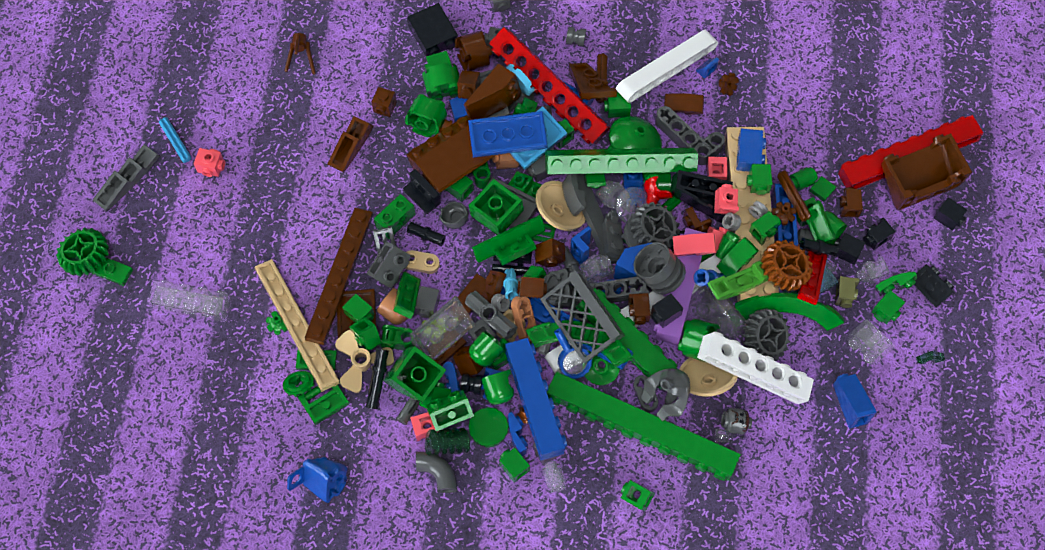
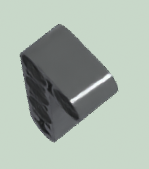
M662 106L657 110L655 119L657 127L679 148H694L698 152V165H706L708 157H716L721 153L725 142V137L722 133L713 132L705 139H702L670 107Z
M639 277L590 283L592 289L605 290L606 299L610 303L628 301L629 294L649 293L648 285ZM638 285H642V287H640V290L637 291L636 289H638ZM624 287V291L621 294H616L618 288ZM576 299V306L582 301L581 299ZM574 313V317L580 322H583V318H580V314Z

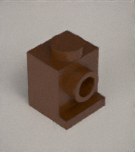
M852 187L844 189V194L840 197V207H843L840 217L860 216L863 210L861 189Z
M649 293L629 294V316H633V322L636 325H643L649 322L651 316Z

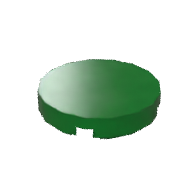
M487 407L478 410L469 422L471 438L475 443L484 447L498 446L505 440L508 433L507 418L496 408Z

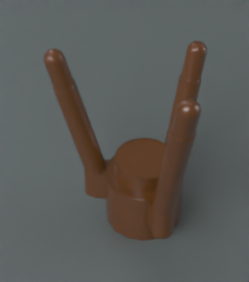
M303 33L293 34L284 71L288 72L293 51L297 55L298 52L306 49L312 74L315 75L310 43L306 41L307 37Z

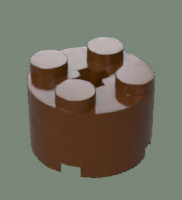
M482 31L469 33L455 39V48H459L460 53L457 54V57L464 71H473L490 65L489 56L492 55L490 46L486 45Z

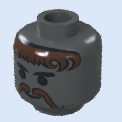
M731 407L723 412L721 426L724 427L727 433L743 435L751 428L752 418L749 417L747 410Z

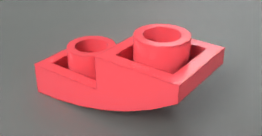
M701 233L673 236L674 255L679 257L716 253L715 234Z

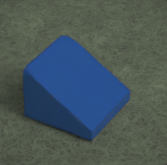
M716 57L705 61L696 69V72L703 78H707L717 69L719 59Z

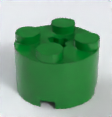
M449 63L437 64L428 68V73L425 74V71L422 73L429 98L442 101L443 97L446 96L451 98L458 97L457 82L460 75L455 64H453V67L449 66Z
M419 94L414 99L405 116L406 125L409 126L410 124L413 127V132L424 137H432V135L438 134L447 117L444 102Z
M696 318L691 321L687 320L684 323V334L678 344V350L682 351L686 357L703 361L697 358L703 336L717 332L720 326Z

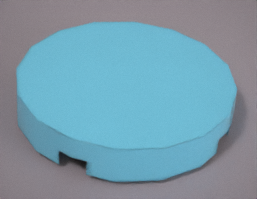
M509 64L506 68L516 74L521 92L530 96L535 90L534 87H530L532 85L531 81L520 69L517 68L515 70V66Z

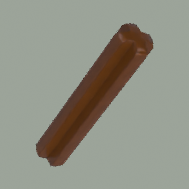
M602 53L597 55V73L601 80L605 79L607 81L608 56ZM596 98V101L602 103L607 98Z
M786 170L779 172L777 178L793 207L796 208L799 218L803 222L809 220L811 214Z

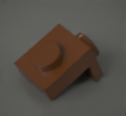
M693 207L685 209L682 218L684 225L690 229L707 233L712 220L709 218L700 222Z

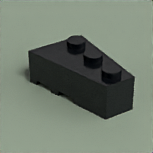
M678 170L672 176L670 192L674 197L722 223L723 217L726 214L714 213L715 191L724 184L733 185V182Z

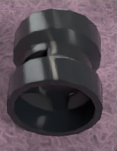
M463 373L460 391L463 390L464 393L473 392L475 395H481V379L483 375L470 376V374Z

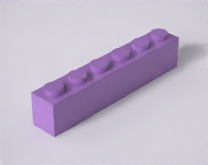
M686 228L684 234L680 235L701 234L704 232ZM693 254L678 257L685 265L686 274L682 284L671 293L683 307V312L680 317L664 328L660 324L655 323L653 330L657 332L655 339L676 345L679 344L695 285L694 274L699 270L702 255L697 256Z

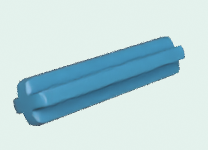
M167 117L160 119L159 124L183 163H187L192 157Z

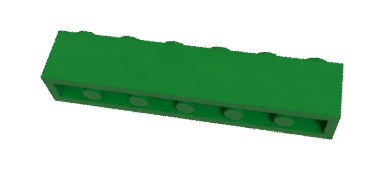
M596 288L593 289L625 334L620 341L633 352V359L630 361L645 376L650 377L656 372L665 369H678L676 368L678 365L672 359H667L662 354L663 350L658 345H653L649 341V337L645 332L639 331L634 327L635 323L629 317L625 318L620 313V308L614 303L611 304L606 299L607 296L603 291ZM582 300L575 308L578 311L584 312L586 303ZM588 315L587 319L596 326L597 319L595 316Z

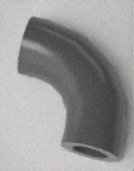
M416 452V472H427L433 475L436 479L437 492L439 493L457 492L455 472L446 460L434 453Z

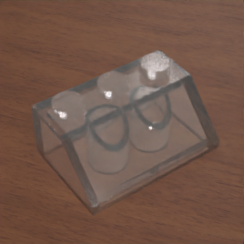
M700 286L692 294L686 315L689 321L696 318L718 324L720 329H717V332L723 334L729 340H735L745 331L743 327L747 326L745 319L729 298L717 300L710 287Z
M454 296L410 334L411 342L431 359L436 360L472 329L475 323L458 297Z

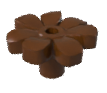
M730 72L728 75H722V78L719 80L720 92L722 94L731 96L733 95V90L736 91L738 87L736 84L739 83V79L735 73Z
M778 202L776 208H773L771 213L776 215L781 220V224L785 226L788 224V221L793 222L795 220L796 208H790L791 204L789 202H786L784 205Z

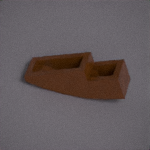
M353 116L346 132L343 131L327 165L344 173L364 145L373 125Z

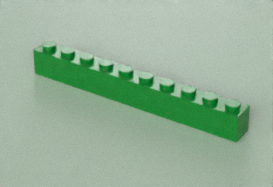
M559 372L555 373L548 387L547 395L548 398H552L554 405L559 406L561 404L571 413L577 414L578 412L585 415L584 417L591 422L598 421L603 423L605 428L609 430L616 429L626 438L631 439L634 437L640 440L639 442L644 446L656 447L660 453L664 455L671 454L677 457L676 459L681 463L687 464L689 462L695 465V468L699 471H709L719 480H730L741 454L666 420L662 421L657 416Z

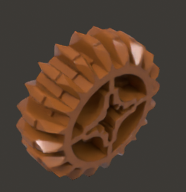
M786 239L783 241L778 240L770 244L763 252V257L760 260L763 263L761 269L765 270L763 275L769 277L768 282L772 281L774 287L779 286L780 291L784 289L787 292L798 290L801 285H806V282L810 280L813 271L810 267L813 263L808 261L810 256L805 255V250L800 249V244L795 246L793 241L788 243Z

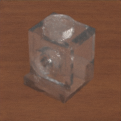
M882 256L878 257L876 262H866L862 265L861 270L857 271V277L861 282L863 281L864 286L886 280L890 274Z

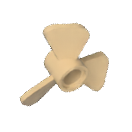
M347 330L335 342L336 349L350 356L352 367L340 378V384L354 393H359L362 389V372L367 371L371 364H374L376 352L370 354L368 350L359 348L354 332ZM390 347L382 348L389 351L386 366L392 365L394 363L393 350ZM359 357L366 358V361L362 364L356 362Z

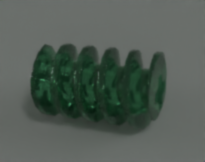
M446 428L439 431L430 429L425 438V451L427 455H431L432 449L435 455L439 454L440 449L442 454H446L447 448L450 454L454 453L455 448L457 453H461L462 449L465 453H468L470 450V438L465 428H452L451 430Z

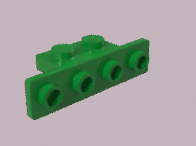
M538 215L473 246L472 250L476 261L479 263L495 255L503 266L536 250V245L531 237L545 231L542 217Z

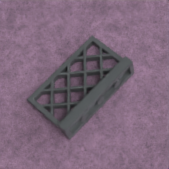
M574 270L571 272L567 279L540 299L585 364L616 340H620L625 336L580 271ZM570 282L574 286L573 296L564 295L565 286ZM553 295L559 296L558 308L551 307L547 301ZM563 297L573 298L571 310L562 309ZM576 299L584 300L586 303L584 312L575 311ZM561 311L570 312L569 324L561 322ZM574 313L584 314L582 326L573 325ZM588 315L595 316L597 319L596 328L586 327ZM572 327L582 328L580 340L572 338ZM585 329L595 330L593 342L583 341ZM599 331L606 332L610 338L604 344L597 343ZM583 343L593 344L592 352L585 357L582 352Z

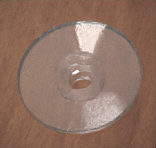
M629 187L619 194L616 201V212L624 223L627 222L632 213L636 212V203L637 208L646 204L647 194L642 189Z

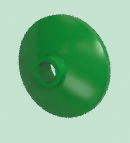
M596 355L592 358L591 368L584 376L595 385H607L617 378L620 369L618 367L615 368L613 364ZM581 361V369H583L585 363ZM600 361L605 363L604 368L599 366Z

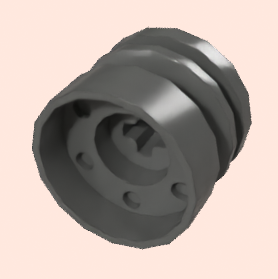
M660 242L651 243L641 249L635 257L633 264L634 272L652 291L660 295L675 291L682 284L686 274L685 265L665 244Z

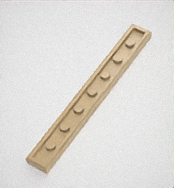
M271 259L255 266V271L321 392L338 385L339 380L320 345L305 341L309 325L273 260Z

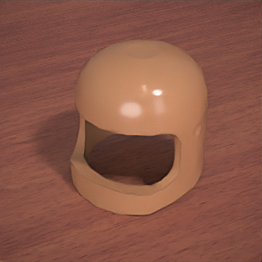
M395 288L384 298L377 312L392 324L400 325L408 318L393 311L398 291Z

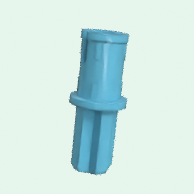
M510 268L505 270L506 278L503 281L506 299L512 300L515 296H518V280L516 279L515 270Z

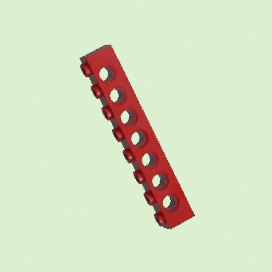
M503 27L489 43L493 47L491 50L499 57L502 55L506 59L504 63L507 66L513 64L515 69H520L531 81L532 85L530 87L535 88L534 92L537 94L540 92L544 96L543 101L549 106L553 105L557 109L555 112L562 119L567 118L575 131L579 130L583 134L581 137L588 144H597L610 130L611 127L509 29ZM512 45L514 50L511 54H508L507 48ZM525 57L526 65L521 67L520 60ZM535 70L539 71V77L537 79H533L532 74ZM548 82H551L552 89L551 91L547 92L545 90V85ZM563 94L565 102L560 105L558 97ZM577 107L578 115L573 117L571 110ZM589 119L591 121V127L588 130H586L584 128V122Z

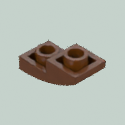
M685 93L665 94L664 106L670 107L675 113L684 112L685 115L703 114L704 96Z

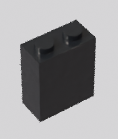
M439 3L407 17L408 27L425 56L455 48V39L458 37V34Z

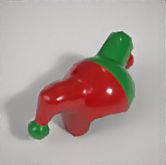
M670 172L642 173L644 190L647 194V204L654 202L656 205L661 199L673 198L670 192Z

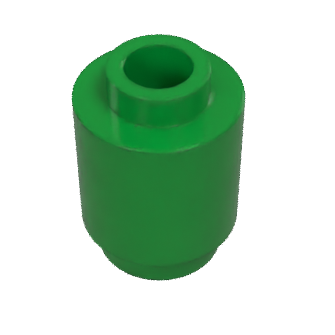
M805 167L791 174L790 178L799 192L813 185L818 176L812 167Z

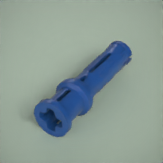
M699 269L694 274V282L698 286L709 287L708 282L725 275L714 270Z

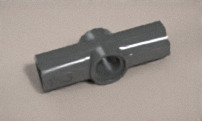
M476 290L466 297L465 304L505 340L513 337L518 327L495 306L489 303ZM494 312V315L488 319V315Z

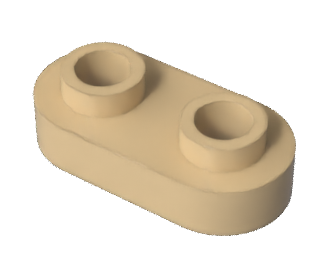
M414 250L406 252L415 258L413 261H409L406 267L407 270L433 274L438 271L440 262L436 255ZM427 261H433L432 264H427Z

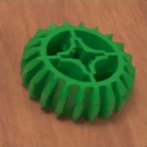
M84 227L81 231L77 228L75 233L70 232V236H64V242H59L61 247L57 248L58 254L56 255L59 265L65 272L73 276L89 275V272H95L97 267L102 268V262H107L105 257L109 255L108 250L110 248L106 238L98 230Z

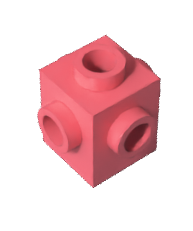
M199 148L194 166L197 172L202 173L204 176L219 177L220 172L224 170L225 160L218 150Z

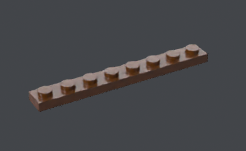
M354 208L306 332L305 341L320 345L325 344L372 220L373 212Z

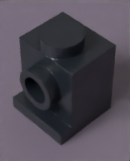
M883 217L878 225L874 224L867 229V234L863 237V241L866 242L867 246L875 250L891 240L896 231Z

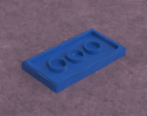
M543 111L468 120L473 158L548 148Z

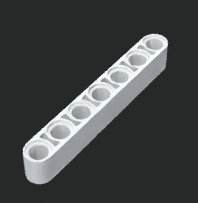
M702 30L623 79L617 85L616 90L628 103H631L709 54L717 47L718 41L707 30Z

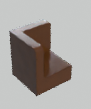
M471 345L461 347L453 356L461 376L463 373L475 375L483 369V366L478 365L470 357L469 347Z

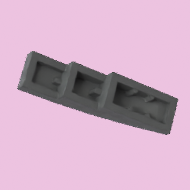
M143 144L133 159L129 157L118 172L114 170L93 198V201L105 211L111 209L141 180L160 155Z

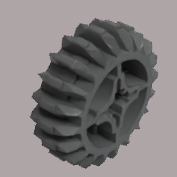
M650 202L638 207L635 210L636 212L632 214V220L630 221L632 226L630 232L634 233L633 238H637V245L660 242L671 248L673 246V236H678L680 233L678 229L680 223L675 221L678 216L673 217V210L668 211L667 205L662 207L661 203L655 205L654 202Z
M763 309L749 315L750 319L745 320L747 326L743 327L745 330V334L742 335L745 338L743 344L747 345V348L757 350V353L763 356L774 358V361L784 356V351L789 350L787 344L791 343L788 337L792 334L788 333L790 326L786 325L787 319L783 318V314L778 313L774 309Z

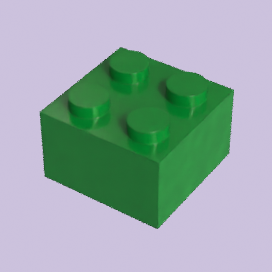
M495 179L468 205L470 215L496 235L503 233L524 211L523 200Z

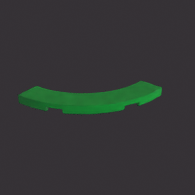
M771 293V295L761 297L757 295L735 303V308L746 320L749 319V315L757 310L774 309L777 312L806 316L819 323L827 331L844 323V318L829 305H824L820 302L813 305L798 299V294Z
M562 320V323L569 324V320ZM573 321V325L582 326L583 322ZM546 322L525 330L535 348L548 343L558 342L554 333L556 329H559L556 322ZM586 323V327L596 328L595 325ZM572 327L571 336L573 339L580 340L582 328ZM585 329L583 341L593 342L595 330ZM599 331L597 343L604 344L610 338L606 332ZM616 340L601 352L615 368L633 359L628 349L620 340ZM583 343L591 347L593 346V344Z

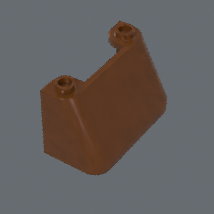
M943 134L938 135L933 139L934 142L930 146L903 157L890 154L883 158L884 161L881 165L897 211L955 189L963 184L971 175L972 171L952 134L946 136Z

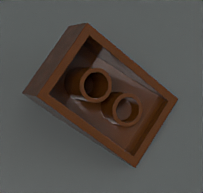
M498 63L464 103L468 117L472 120L486 118L518 100L521 95V89L516 74Z

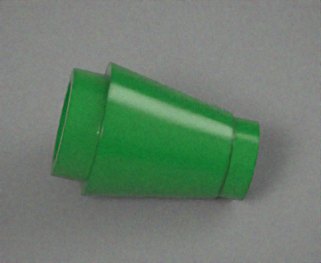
M727 231L722 236L716 256L722 260L739 243L741 238L737 234Z

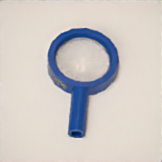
M561 328L556 329L554 333L563 348L558 357L559 370L565 376L572 379L583 377L591 368L592 359L586 364L583 363L572 345L567 341ZM582 347L585 357L588 356L590 353Z

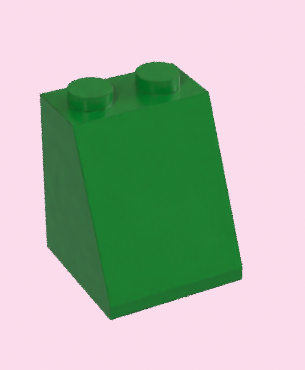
M412 346L404 349L383 378V381L397 392L423 403L446 369L417 347Z

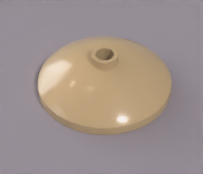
M548 181L538 189L536 205L546 222L564 231L576 230L584 224L585 217L582 211L577 217L573 216L570 212L563 194L562 182Z
M693 358L687 359L679 368L690 379V393L702 397L720 395L732 388L738 379L737 376Z

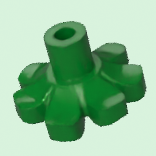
M277 311L271 313L272 318L267 317L266 323L269 324L267 326L269 332L274 330L275 335H280L281 330L284 332L288 331Z

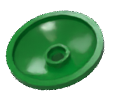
M624 116L617 119L609 130V141L613 149L662 148V139L659 132L645 119L635 116Z

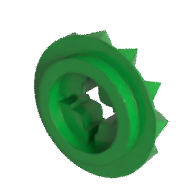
M307 371L294 372L287 376L283 382L284 392L288 396L294 395L295 397L299 394L304 395L306 391H311V387L314 386V378Z

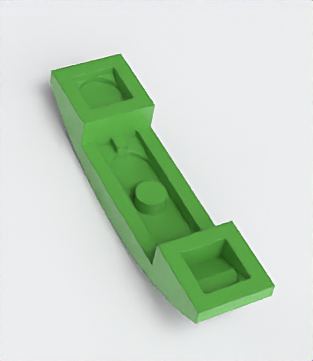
M758 261L745 270L726 278L725 276L719 277L707 284L717 300H724L768 281L769 277L763 275L765 271L761 269L763 263Z

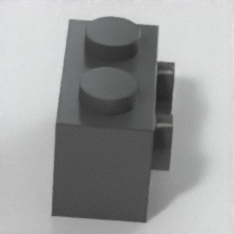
M386 241L366 274L392 289L393 285L398 282L403 269L408 266L411 255Z

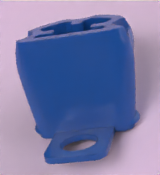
M326 457L307 459L303 462L301 468L288 476L287 489L291 491L303 483L318 498L329 503L334 496H338L342 492L347 481V467ZM299 474L298 481L292 484L293 478Z

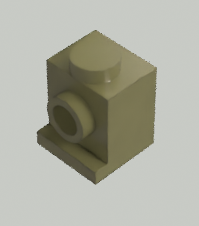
M839 277L836 283V305H840L843 308L852 307L853 301L857 300L858 289L856 287L859 283V278Z

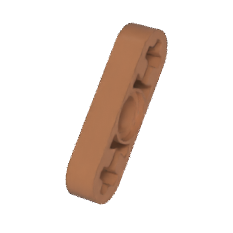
M515 296L511 302V309L515 325L518 327L519 340L529 339L525 330L536 326L531 302L527 297ZM525 318H527L528 325L526 328L523 327V321Z

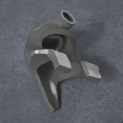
M670 368L658 371L648 377L644 383L641 399L646 404H649L655 396L656 388L661 385L662 389L667 391L665 404H663L656 415L662 421H665L668 416L680 417L685 410L690 394V379L688 375L679 369Z

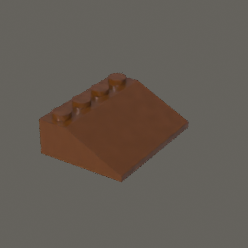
M467 115L459 118L455 123L445 127L441 132L428 138L426 142L414 147L406 154L413 170L416 169L439 193L496 156L490 155L473 158L468 120L472 119Z

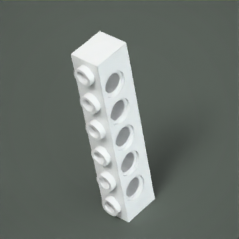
M712 332L703 336L697 358L795 404L809 401L814 379L808 377L806 373L795 371L787 364H780L770 356H763L753 348H746L736 340H729L719 332Z

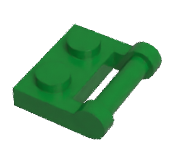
M338 385L331 387L333 390L310 404L308 403L310 399L322 393L318 386L304 395L300 394L297 396L315 425L349 405L348 400Z

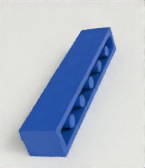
M528 338L505 344V354L540 460L564 454L567 441L565 436L560 434V420L558 416H554V403L552 398H548L546 380L541 378L542 368L540 362L535 360L536 350L534 344H530Z

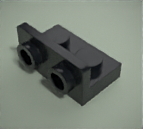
M414 169L409 173L410 183L403 188V191L426 214H429L441 204L440 194Z
M926 264L916 273L917 279L914 285L936 308L951 295L955 294L952 290L954 286L947 279L943 281L938 276L941 273L934 265L929 267Z

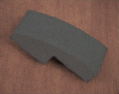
M569 174L562 182L563 194L570 212L573 216L577 217L585 209L587 201L585 200V191L578 190L577 174Z

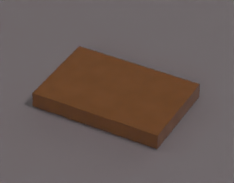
M375 289L344 291L337 310L338 338L344 332L350 330L349 326L354 324L344 314L342 307L355 294L373 308L375 315L371 322L375 324L377 329Z

